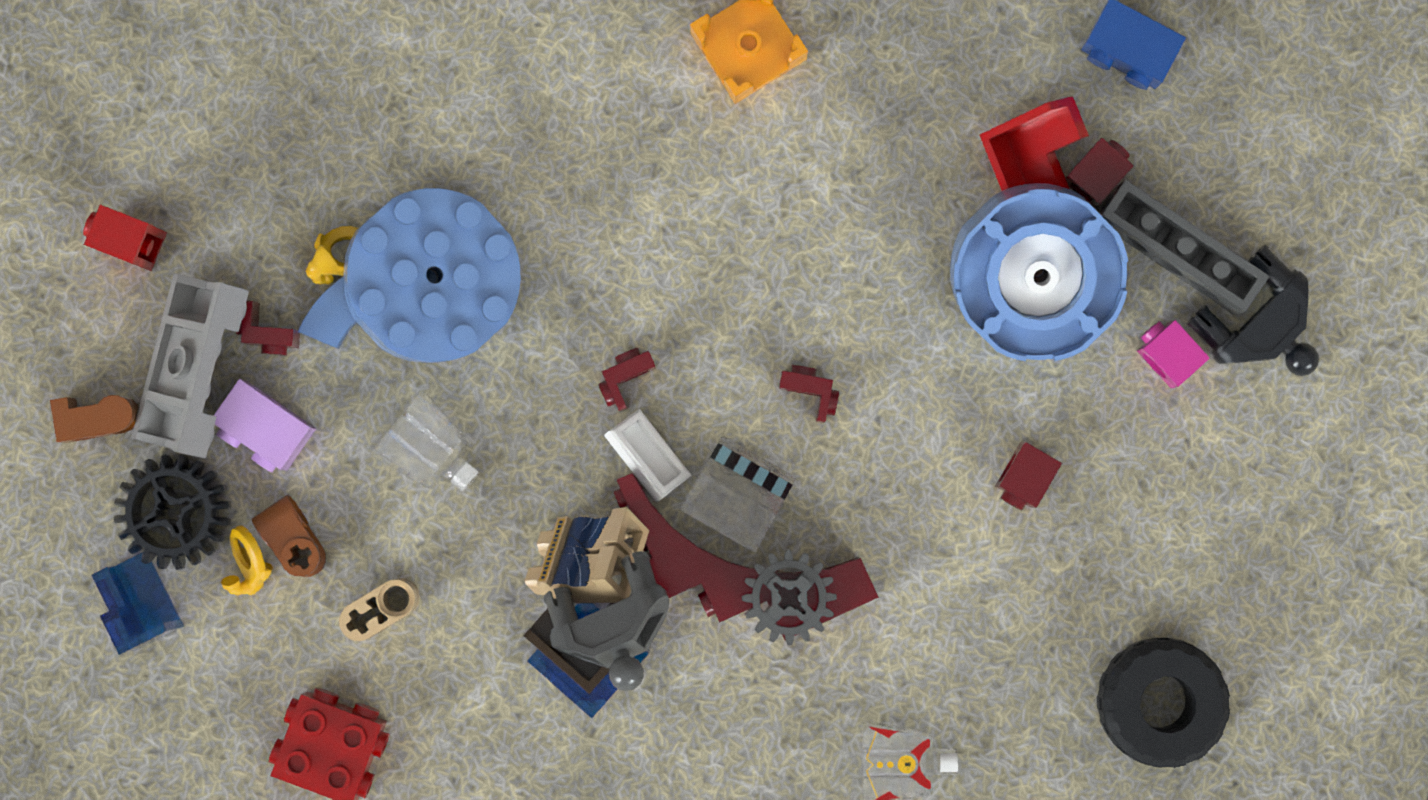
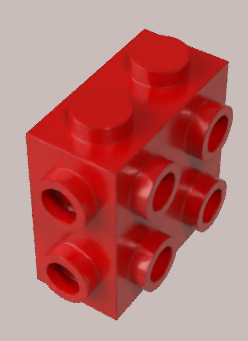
M315 688L313 693L307 691L300 695L299 700L293 698L287 708L284 722L288 723L289 727L284 740L278 738L272 748L268 762L274 764L270 776L333 800H358V797L366 798L375 774L368 772L373 757H382L390 734L384 732L387 721L378 718L380 711L371 706L355 703L354 708L338 703L340 696L328 690Z

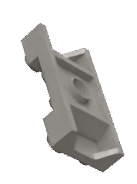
M177 273L173 274L131 439L206 459L208 448L214 438V425L217 416L203 413L205 401L210 395V382L216 359L221 352L223 331L225 329L239 332L241 321L245 317L247 310L246 301L249 290L220 282L213 283Z

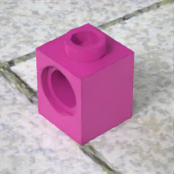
M1176 320L1168 322L1165 326L1160 321L1155 323L1140 337L1145 344L1137 350L1170 388L1179 387L1210 359Z

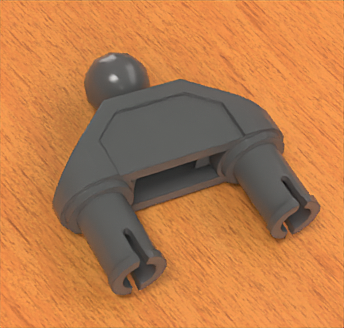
M645 551L632 553L635 563L631 562L628 555L621 561L632 591L630 596L588 616L578 619L570 588H555V599L551 591H548L543 597L553 624L550 635L552 647L571 657L609 668L611 683L618 690L623 691L634 690L641 684L644 678V669L640 661L634 656L649 649L669 609L667 592L661 585L657 584L649 561L650 557Z

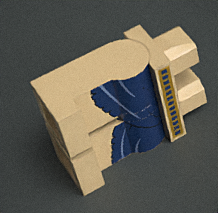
M627 507L612 509L611 516L592 518L579 516L573 520L568 516L557 517L553 530L540 532L537 547L544 560L542 566L528 568L525 584L538 595H545L548 591H551L554 599L556 598L555 588H570L573 603L578 604L615 603L629 597L631 593L627 575L621 561L628 555L631 562L635 563L632 553L644 550L649 529ZM633 538L631 548L623 540ZM613 576H622L619 585L612 579Z

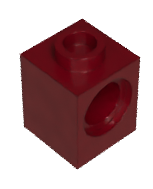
M1103 138L1099 139L1065 177L1068 186L1074 192L1080 194L1093 208H1096L1133 168L1134 165L1127 160L1130 154L1123 146L1112 139L1109 142Z
M1020 442L995 487L1003 491L1000 499L1021 511L1025 505L1037 508L1062 463L1029 443Z

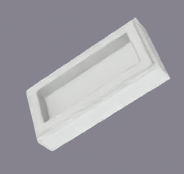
M640 409L604 435L656 503L692 476Z

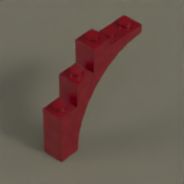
M634 473L617 479L620 488L613 491L619 507H627L649 529L643 551L649 550L652 557L649 561L656 582L666 590L668 598L702 584L705 591L698 594L701 604L708 617L716 614L719 623L753 608L752 603L742 601V595L752 593L753 588L744 581L746 577L757 579L759 574L754 568L728 562L698 547L674 529L649 501ZM860 557L828 568H822L818 574L820 578L828 576L833 578V582L826 586L825 589L826 592L837 595L836 600L826 602L825 606L834 613L833 617L821 616L819 620L821 623L879 598ZM775 571L781 579H795L803 572ZM776 582L773 583L779 590L778 593L782 598L778 603L780 607L784 608L789 604L793 608L797 607L801 612H804L796 597L800 591L797 587L788 590ZM763 583L759 596L760 604L767 601L768 605H770L771 590ZM814 583L807 591V605L815 611L818 603V591ZM783 616L776 622L778 625L788 627L804 623L797 616Z

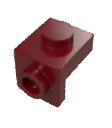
M251 300L246 301V314L241 321L239 332H236L237 335H241V343L261 346V354L287 356V348L299 349L300 333L297 330L258 327L260 303Z
M638 347L616 356L617 365L601 371L605 381L598 383L606 404L608 407L616 404L620 412L628 409L618 385L656 369L650 352L647 351L641 354Z
M792 365L791 372L782 371L779 383L780 390L820 397L816 422L825 423L827 415L835 416L839 391L832 390L833 380L816 377L817 369L800 365Z

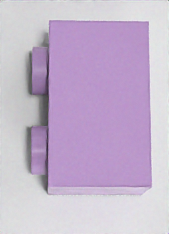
M242 379L237 381L214 414V416H217L215 425L219 427L216 435L235 448H238L242 443L255 453L251 459L270 472H273L276 467L287 471L316 430L312 425L257 387Z

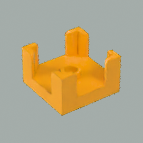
M739 0L711 18L709 14H705L690 24V34L734 104H737L807 60V48L798 34L793 36L774 6V0Z

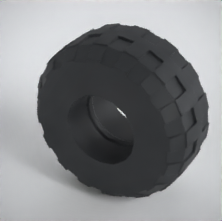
M1167 637L1140 640L1128 645L1129 647L1122 652L1117 653L1101 676L1097 696L1100 722L1112 743L1131 759L1159 768L1185 766L1208 754V751L1218 743L1224 734L1223 731L1230 714L1228 685L1225 683L1222 672L1216 663L1194 645ZM1162 677H1172L1183 688L1185 708L1181 716L1171 725L1152 727L1143 718L1140 709L1141 696L1145 688L1154 680Z

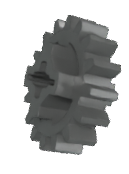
M791 550L785 551L784 560L778 561L775 555L770 553L768 554L770 563L768 567L765 568L757 562L754 565L756 572L759 574L757 579L745 578L744 582L753 588L752 593L742 595V601L753 604V608L749 609L745 616L746 618L758 617L760 621L754 630L759 633L766 627L770 629L769 640L773 643L779 634L785 635L787 645L793 644L794 635L800 634L804 641L808 642L810 641V634L808 632L810 628L814 627L820 632L825 630L819 621L821 616L833 617L834 615L829 608L825 607L826 602L837 599L836 594L826 592L825 589L826 586L833 582V578L831 576L820 578L818 574L824 565L818 562L812 567L808 566L809 554L803 553L798 561L793 560ZM783 568H795L803 571L795 579H781L775 573V571ZM776 582L788 590L797 587L800 591L796 597L804 612H801L797 607L793 608L789 604L784 608L780 607L778 603L782 598L778 593L779 590L773 583ZM763 583L771 590V604L764 612L761 609L759 599ZM814 583L818 591V603L815 611L807 605V591ZM783 616H797L804 622L790 627L776 624Z

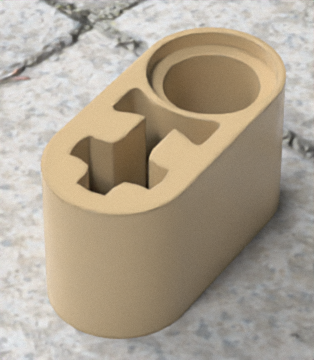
M404 578L385 582L343 609L339 618V626L342 633L353 641H363L377 635L415 611L420 601L419 590L413 582ZM394 586H400L408 593L409 602L403 610L392 608L388 602V593ZM373 598H376L377 605L372 602ZM378 607L382 614L375 616L366 623L368 631L363 627L355 629L352 622L357 618L356 610L359 614H364ZM383 615H385L388 618V620L385 622Z

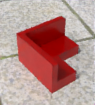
M1073 96L1047 102L979 134L1002 191L1015 186L1034 183L1052 184L1070 189L1055 151L1089 136Z

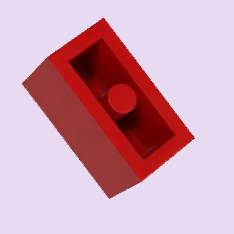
M100 204L97 212L93 211L86 220L83 230L86 240L83 245L152 272L167 232Z

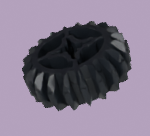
M161 455L160 468L153 459H147L144 461L147 475L139 469H132L130 474L135 480L136 485L128 482L121 483V490L128 493L129 496L128 499H115L114 504L116 506L125 507V515L114 516V522L127 523L128 528L122 530L118 536L121 540L131 537L135 539L128 547V551L131 554H135L145 548L141 558L142 563L150 564L157 555L158 569H167L171 559L176 570L184 569L186 557L192 565L201 563L198 549L208 556L215 553L214 546L208 541L210 538L218 542L225 540L226 536L216 530V526H228L231 524V519L219 517V509H229L232 505L231 501L218 502L217 496L225 493L227 487L224 484L214 487L210 486L218 476L214 470L206 472L202 477L200 476L204 469V462L201 460H196L192 463L188 470L189 459L186 455H179L175 466L170 455ZM170 476L183 478L190 482L199 492L181 498L175 493L173 487H168L165 478ZM153 486L155 489L152 492L155 500L154 508L142 519V502L147 491ZM168 503L170 505H187L181 508V514L176 515L179 517L178 521L175 519H158L165 515V509H169L166 507ZM204 505L205 516L203 525L198 534L192 538L191 516L194 511ZM163 526L170 531L173 538H178L181 547L172 548L156 542L147 531Z

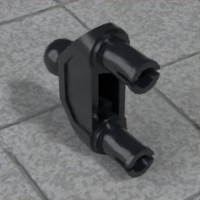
M1264 245L1255 253L1254 257L1248 260V262L1270 276L1266 283L1273 289L1271 291L1272 296L1238 331L1233 330L1231 332L1206 305L1195 313L1196 316L1191 317L1186 325L1191 327L1213 349L1211 354L1218 364L1266 361L1276 359L1283 352L1286 355L1285 363L1290 372L1298 376L1310 375L1318 366V352L1308 343H1297L1295 341L1306 329L1309 294L1307 277L1296 269L1290 271L1268 249L1269 247Z

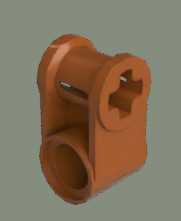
M287 494L251 519L261 538L272 549L283 568L289 574L312 577L324 568L326 563L325 550L309 527L305 515L291 496ZM299 548L301 550H311L312 552L307 558L310 564L308 567L306 565H297L295 562L300 557L297 551Z

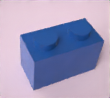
M1108 0L1081 50L1089 54L1087 60L1095 66L1105 70H1110L1112 66L1125 73L1124 79L1133 86L1143 90H1147L1149 86L1156 89L1165 79L1186 37L1116 0Z

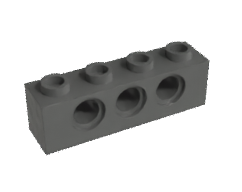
M1124 180L1116 187L1099 213L1119 233L1123 241L1235 316L1248 310L1270 277L1128 180Z

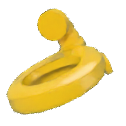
M341 226L332 229L325 235L322 233L318 235L314 244L316 252L306 268L307 277L312 279L313 283L329 285L334 282L333 275H343L344 263L339 262L333 257L331 249L339 241L351 240L358 229L357 227Z
M239 525L231 530L230 545L235 561L245 579L240 582L238 576L229 575L221 580V584L224 589L228 590L229 594L237 596L241 594L254 595L264 586V582L272 573L273 566L270 563L264 562L262 552L252 533L243 525Z

